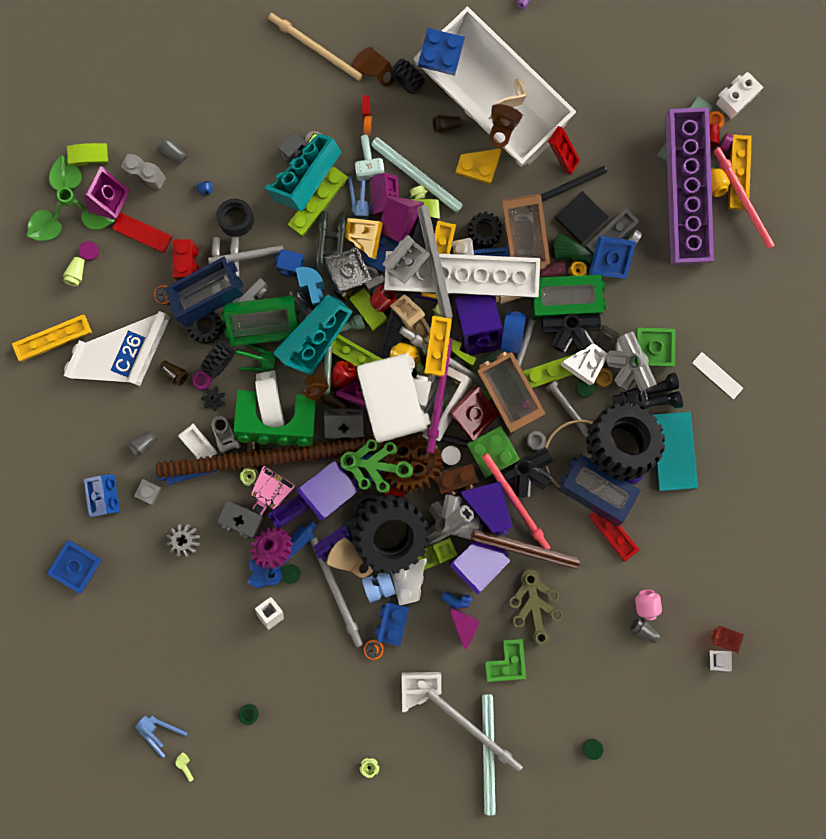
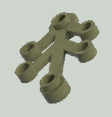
M529 569L522 573V585L516 594L509 599L510 606L518 608L521 605V598L527 590L529 591L530 598L519 614L513 617L512 623L517 628L522 627L525 623L524 619L532 609L535 631L532 635L533 641L537 645H545L549 640V635L543 629L540 608L550 614L551 618L555 621H560L563 618V613L539 598L536 588L545 593L550 601H557L560 595L557 590L550 589L540 582V576L535 570ZM529 576L534 577V581L532 583H529L527 581V578ZM551 592L557 594L555 599L550 598ZM514 598L518 599L516 606L511 603ZM555 611L560 612L559 618H554L553 614ZM517 618L522 619V623L520 625L515 624V620ZM543 634L544 640L539 641L538 635Z

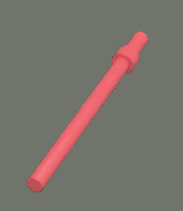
M720 147L715 149L713 152L720 163V169L729 178L767 249L774 247L772 239L731 167L733 165L730 160L726 159Z
M488 453L482 455V459L497 482H500L501 488L531 531L530 535L532 538L537 540L541 548L549 550L551 547L543 537L544 533L540 527L537 528Z

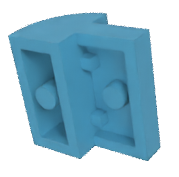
M295 268L300 288L304 295L310 294L315 309L324 299L322 291L326 289L322 278L312 268Z

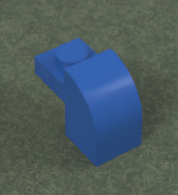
M508 311L505 317L501 351L520 353L526 314L518 311Z

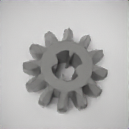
M178 524V530L172 528L171 532L174 535H167L168 539H172V542L167 543V546L173 545L170 552L174 553L177 551L178 557L182 553L185 557L189 556V551L195 553L196 549L193 546H200L199 542H195V539H199L200 535H193L197 529L193 528L190 530L189 524H186L185 527L182 524ZM186 536L184 539H187V543L181 544L180 538Z

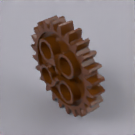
M415 434L414 438L411 439L410 435H407L406 440L400 437V442L398 443L393 440V443L397 446V452L393 455L388 454L380 461L398 465L400 462H407L412 466L413 473L409 478H402L397 473L382 471L381 474L385 481L390 484L392 489L397 487L398 492H401L404 488L406 494H408L410 489L413 490L414 494L417 488L424 491V485L430 488L429 482H436L435 476H440L439 470L443 469L441 463L443 459L437 444L435 443L434 454L426 452L428 440L426 441L423 436L418 439L417 434ZM389 446L388 451L391 452L393 447ZM405 467L403 469V474H406L408 472V468Z

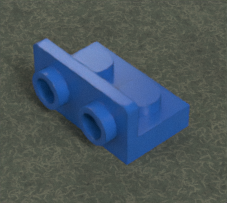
M114 474L84 479L89 517L120 512Z
M387 602L386 606L382 605L379 617L383 618L382 623L377 625L374 635L378 637L377 642L400 646L409 607Z

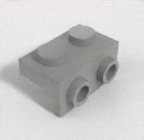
M407 235L400 241L396 249L387 256L383 266L398 280L406 284L430 254Z

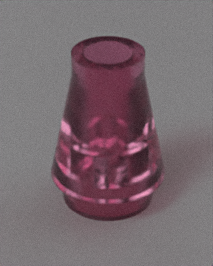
M559 261L540 269L539 275L540 278L567 276L564 262Z

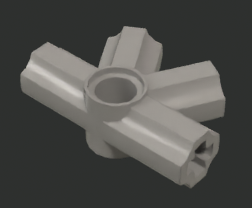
M629 332L617 338L622 351L610 350L606 361L608 367L621 368L614 379L616 384L628 390L633 382L636 381L640 391L655 386L656 381L648 365V356L642 352L634 332ZM635 357L639 359L638 366L635 364Z
M445 495L444 503L437 501L430 505L428 510L436 523L428 528L430 535L427 539L429 544L434 545L449 535H458L461 528L470 523L474 518L473 512L468 506H461L463 498Z

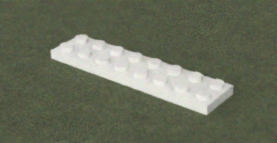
M386 251V258L393 251ZM439 254L448 294L538 298L540 258ZM428 258L406 284L398 280L385 268L384 290L436 293Z

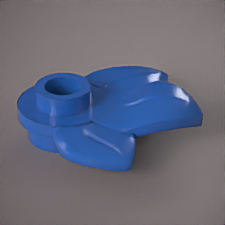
M252 558L249 560V567L253 572L247 579L249 585L262 588L267 584L271 586L277 585L282 580L280 569H277L274 572V578L270 579L271 567L266 570L264 567L258 566Z

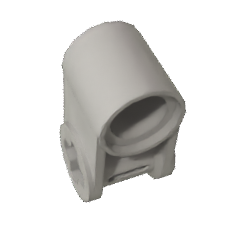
M222 416L214 418L211 427L221 454L223 455L225 451L233 448H241L239 441L234 440V430L230 420ZM220 420H224L226 423V427L222 431L217 428V423Z

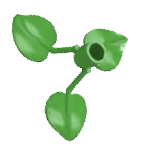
M62 155L53 164L49 175L51 186L58 190L57 198L59 202L57 203L55 216L53 217L49 211L40 210L35 212L29 220L27 236L37 241H49L61 233L62 226L57 219L62 205L70 207L76 204L84 211L81 216L82 222L87 228L92 230L103 229L116 221V219L88 213L87 205L85 208L75 199L71 189L79 186L82 175L76 165H68V160Z

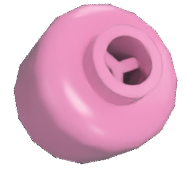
M642 590L635 597L636 610L640 617H644L645 620H654L656 616L661 614L660 595L655 593L654 590Z

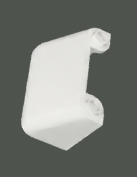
M409 353L357 367L372 429L378 443L427 430L428 425H430L428 414H424L420 408L411 374L412 368H415V362L413 357L409 356Z

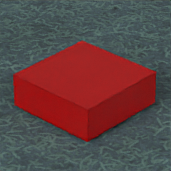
M362 95L363 121L365 116H370L369 95Z

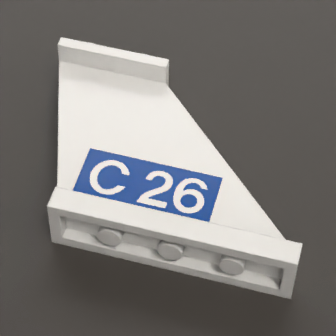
M159 311L158 314L84 343L79 340L78 344L73 347L71 360L65 365L64 376L71 379L129 382L140 386L170 317L166 313Z

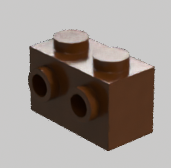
M472 464L442 473L440 476H435L440 495L457 494V489L463 488L466 491L475 488L474 484L478 483Z

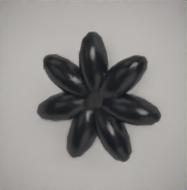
M217 386L214 388L213 393L207 388L206 393L208 396L201 397L202 400L207 401L204 408L212 405L213 410L216 411L217 404L225 405L221 400L225 393L218 394L219 388Z

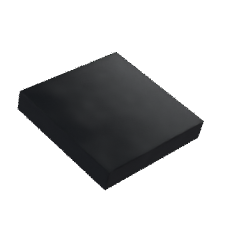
M581 191L555 219L582 244L608 219V216Z

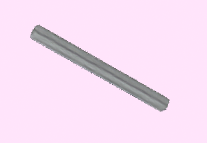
M423 205L417 208L426 251L430 254L428 260L440 314L443 318H452V310L429 208Z

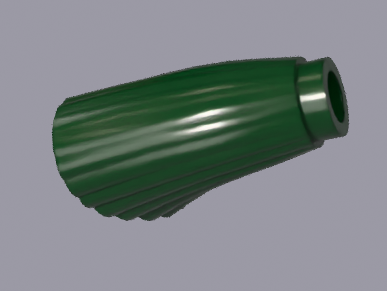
M561 233L557 234L550 247L554 260L568 259L589 264L593 258V254L588 249Z

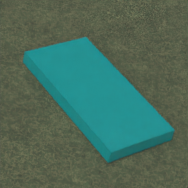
M691 412L653 414L658 419L656 421L657 424H661L663 428L661 434L665 435V442L662 443L665 444V450L660 461L656 463L658 491L698 488Z

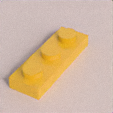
M432 316L424 371L426 375L444 377L452 322L450 318Z

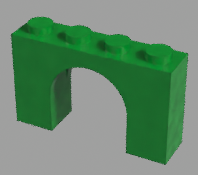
M238 390L234 422L235 441L241 443L250 441L260 444L277 443L279 445L296 444L301 447L312 446L315 400L296 394L293 419L282 427H270L263 424L256 415L257 391Z

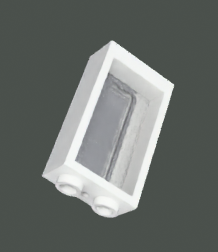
M449 366L438 425L439 437L436 439L438 441L441 440L453 418L449 411L466 395L473 383V380ZM427 375L428 380L432 381L427 405H420V408L424 414H428L431 425L439 376ZM428 429L422 431V432H424L422 436L425 437L426 439H428V437H427V431H428Z

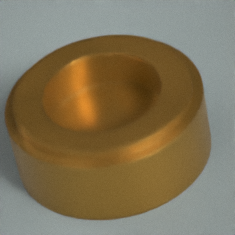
M601 368L594 381L595 385L601 388L609 386L613 381L612 372L609 369Z

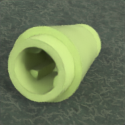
M73 257V260L63 274L64 283L77 287L82 282L85 262L83 259Z

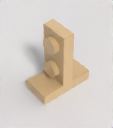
M404 294L390 305L409 331L414 334L418 333L424 337L423 340L429 337L430 327L423 317L425 316L424 312L408 296Z

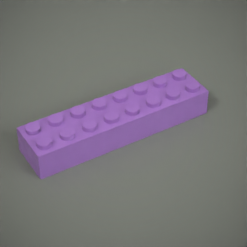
M709 107L670 109L665 115L671 266L710 264L714 261Z

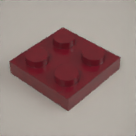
M474 386L449 411V414L472 441L500 415L478 386Z

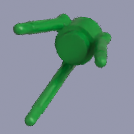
M247 344V346L263 353L261 356L239 350L236 351V354L259 360V365L262 366L240 367V371L268 372L269 370H274L277 356L273 355V352L266 351L254 344Z

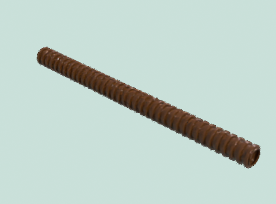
M369 436L367 439L362 437V439H350L351 441H347V439L342 442L341 440H338V442L332 441V443L327 441L326 444L323 442L320 444L314 443V445L306 447L297 445L296 447L290 446L288 448L285 446L284 449L279 447L278 449L272 448L270 450L268 448L266 451L261 449L259 452L257 450H254V452L248 451V453L243 451L242 454L236 452V454L230 453V455L224 454V456L218 454V457L212 455V457L206 456V458L200 457L199 459L194 457L193 460L188 458L181 461L177 459L175 462L170 460L168 463L163 461V463L157 462L156 474L159 479L169 476L173 478L175 475L180 477L181 474L183 476H187V474L193 475V473L197 475L199 472L205 474L206 471L208 473H211V471L217 472V470L222 472L223 469L229 471V469L235 470V468L241 469V467L247 469V466H250V468H253V466L259 467V465L265 466V464L271 466L272 463L274 465H277V463L283 464V462L288 464L289 461L295 463L297 460L298 462H301V460L307 461V459L313 461V458H316V460H319V458L325 459V457L331 458V456L337 458L338 455L342 457L346 452L355 453L365 446L368 440L373 439L376 441L375 436L374 438ZM385 441L379 443L376 453L384 448ZM374 442L370 444L371 449L375 447Z

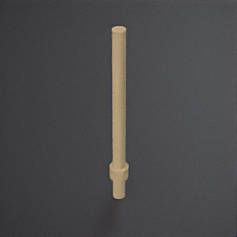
M273 13L269 15L268 20L279 26L281 31L289 33L356 80L360 81L363 75L296 30L290 22L280 19Z

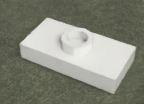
M194 423L178 435L197 459L200 457L206 458V456L212 457V455L218 454V451Z

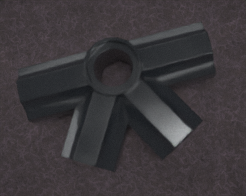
M599 314L542 316L541 322L542 334L556 333L550 346L566 353L571 341L579 352L592 345L594 342L587 332L600 331L601 326ZM566 321H574L575 328L568 327Z
M544 447L521 458L518 462L500 470L508 484L514 482V493L516 496L530 497L531 483L544 490L553 476L541 468L552 463L553 460L547 448ZM520 463H528L529 469L527 472L523 473L518 470Z

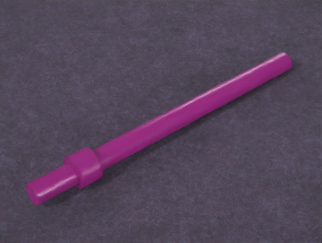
M450 338L444 377L439 376L431 425L427 431L428 443L426 452L434 454L436 439L439 437L438 425L453 341Z

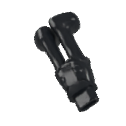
M675 372L668 374L664 381L656 383L655 386L640 391L638 385H636L635 388L612 396L614 404L630 403V406L637 404L640 405L642 410L664 404H669L674 408L683 407V399L679 391L651 398L647 397L648 394L679 389V380Z

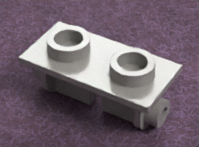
M290 291L291 295L288 296L294 295L296 311H300L297 317L301 324L314 309L308 305L303 293Z

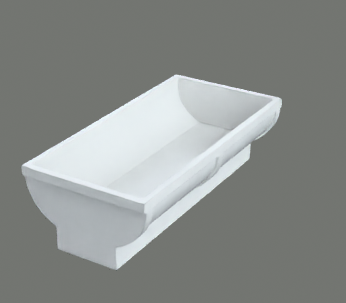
M467 6L442 30L465 37L455 76L419 68L423 69L489 135L493 126L492 119H489L492 105L497 104L499 100L517 96L514 82L515 79L519 78L523 83L527 96L522 105L514 108L519 110L523 116L513 130L508 144L503 148L516 160L520 167L525 164L530 165L549 146L548 141L558 126L564 128L568 121L576 114V111ZM421 51L413 58L417 66ZM518 84V90H519V93L521 94V88H520V86H519V84ZM496 133L494 140L497 143H502L505 140V136L502 133Z

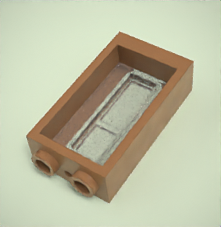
M538 193L501 200L509 256L540 258V269L546 268V265L550 264L541 195Z
M503 352L496 356V361L492 363L487 361L481 364L477 373L508 431L512 433L546 413L513 353L507 354V352Z

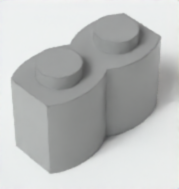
M127 154L121 165L132 179L144 181L152 189H161L166 179L159 167L152 163L144 162L140 157L133 154Z

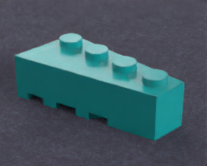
M318 134L302 150L303 154L296 159L294 158L289 163L291 166L284 173L280 172L276 176L277 180L272 185L268 184L264 188L275 202L302 212L342 153L331 137Z
M327 295L273 353L285 365L312 375L353 311L340 300Z

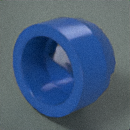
M212 182L197 183L199 193L205 196L207 191L210 195L213 190Z

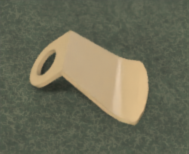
M519 78L515 79L514 82L517 96L499 100L497 104H505L511 107L522 105L527 94ZM518 84H519V86H520V88H521V94L519 93V90H518Z
M346 538L339 540L328 556V565L351 571L360 578H367L373 571L369 566L366 573L360 572V566L364 562L359 557L354 545Z

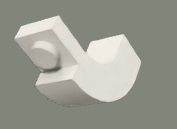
M275 370L256 374V391L263 424L270 427L286 425L279 400Z

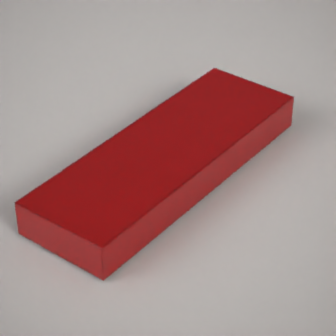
M558 126L548 143L565 174L571 175L579 164L580 158L564 128Z
M121 212L112 228L114 231L164 254L172 239L171 235Z
M594 511L588 515L624 562L640 550L621 525L616 526Z

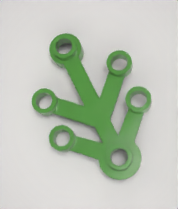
M373 439L368 440L366 445L357 452H346L343 454L340 461L342 468L352 471L359 482V487L364 490L370 489L372 482L364 477L359 467L367 469L377 485V490L382 493H387L390 490V485L382 479L377 470L397 473L402 478H409L413 473L412 466L407 462H400L398 465L379 462L388 454L393 455L397 452V446L392 442L386 443L383 449L368 460L361 458L369 451L375 452L379 448V443ZM372 442L375 443V447L373 449L370 448V444ZM393 445V450L389 452L388 447ZM352 458L353 463L349 465L348 461ZM407 467L408 472L403 474V469ZM367 480V486L363 487V482ZM385 483V490H381V485Z

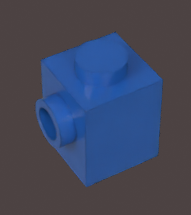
M281 249L280 254L276 255L274 264L277 265L276 268L281 275L291 277V275L297 276L295 268L303 267L305 258L303 254Z

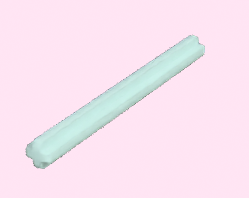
M378 137L373 140L372 147L417 183L423 185L426 190L457 213L462 208L460 201Z
M484 694L482 696L483 733L494 742L493 696L491 694ZM483 744L485 815H495L494 752Z

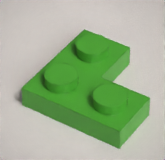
M523 639L503 640L504 660L485 661L486 681L526 679Z

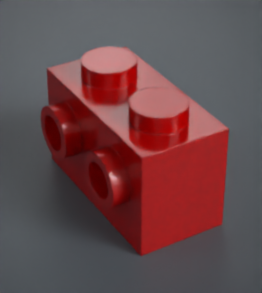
M192 239L172 240L173 278L176 281L199 270L198 264H196V256L199 254L198 245Z

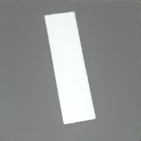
M703 352L692 362L733 399L743 389L742 386Z

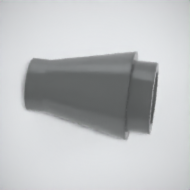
M164 138L158 147V151L161 152L162 156L175 160L180 164L187 157V154L171 139Z
M149 430L130 440L131 443L127 446L138 457L147 451L157 437Z
M637 617L630 625L629 630L637 637L652 643H656L660 637V634L644 618L640 619Z

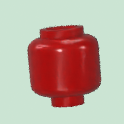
M338 361L331 369V385L337 389L350 385L357 377L355 366L348 361Z

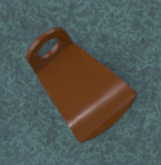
M372 47L365 48L354 59L351 67L359 73L376 77L384 87H389L394 83V78L392 77L390 81L384 82V74L390 72L392 66L389 61Z
M493 104L491 110L493 126L489 135V141L494 147L503 148L508 144L511 134L519 124L523 114L509 105ZM496 133L504 134L505 140L502 143L495 142L494 135Z
M323 359L313 374H309L304 380L306 385L303 392L304 396L318 401L329 388L323 368Z

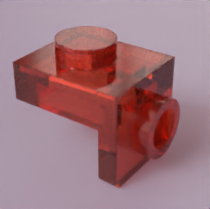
M718 626V629H714L711 639L714 640V645L739 653L744 634Z

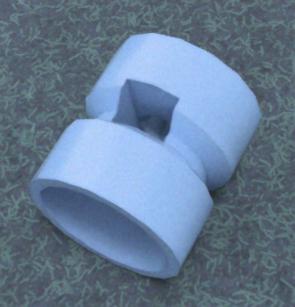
M378 573L377 577L369 576L362 579L370 603L380 600L381 596L389 597L396 594L389 573Z

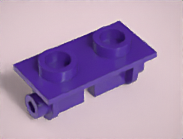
M299 494L268 513V516L274 526L280 528L304 512H307L310 507Z
M343 525L313 546L316 550L315 554L319 559L321 558L323 562L327 561L332 548L343 538L353 543V536L347 526Z

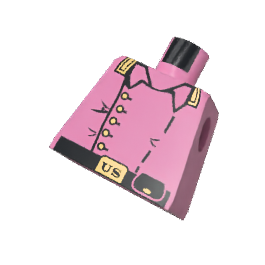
M264 466L251 493L253 497L258 499L252 509L262 515L268 506L273 510L278 508L297 486Z

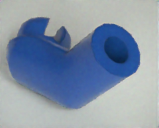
M448 591L441 598L453 608H467L472 600L468 594L462 595L461 598H456Z

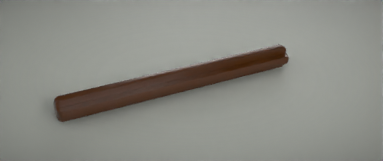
M476 529L471 533V540L573 569H578L580 565V560L577 557Z

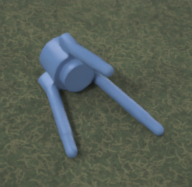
M348 176L352 213H354L356 218H369V214H372V201H370L369 205L367 201H364L365 180L361 181L360 200L356 204L352 177Z
M153 715L150 719L144 716L135 729L139 731V734L147 740L161 758L165 757L159 748L163 747V744L152 734L157 728L154 724L187 736V732L162 722Z

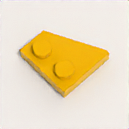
M502 149L461 154L455 174L491 185Z
M348 218L345 238L363 250L367 256L376 259L383 223L380 221Z

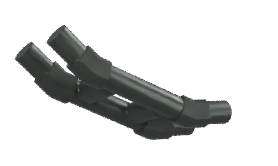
M322 211L319 222L316 271L322 278L324 257H334V278L342 279L347 214L344 212L340 213L338 232L327 231L329 213ZM326 238L337 239L336 250L325 249Z

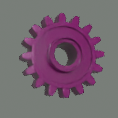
M267 527V532L261 530V536H255L257 541L251 543L254 549L250 550V553L253 554L251 558L258 566L264 567L266 570L269 567L276 569L277 566H282L286 560L288 561V557L292 553L291 546H293V543L290 541L291 537L283 529L274 527L272 530L270 527Z

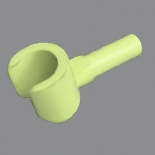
M182 753L177 757L176 766L184 771L187 779L191 782L194 779L186 766L190 760L185 753Z

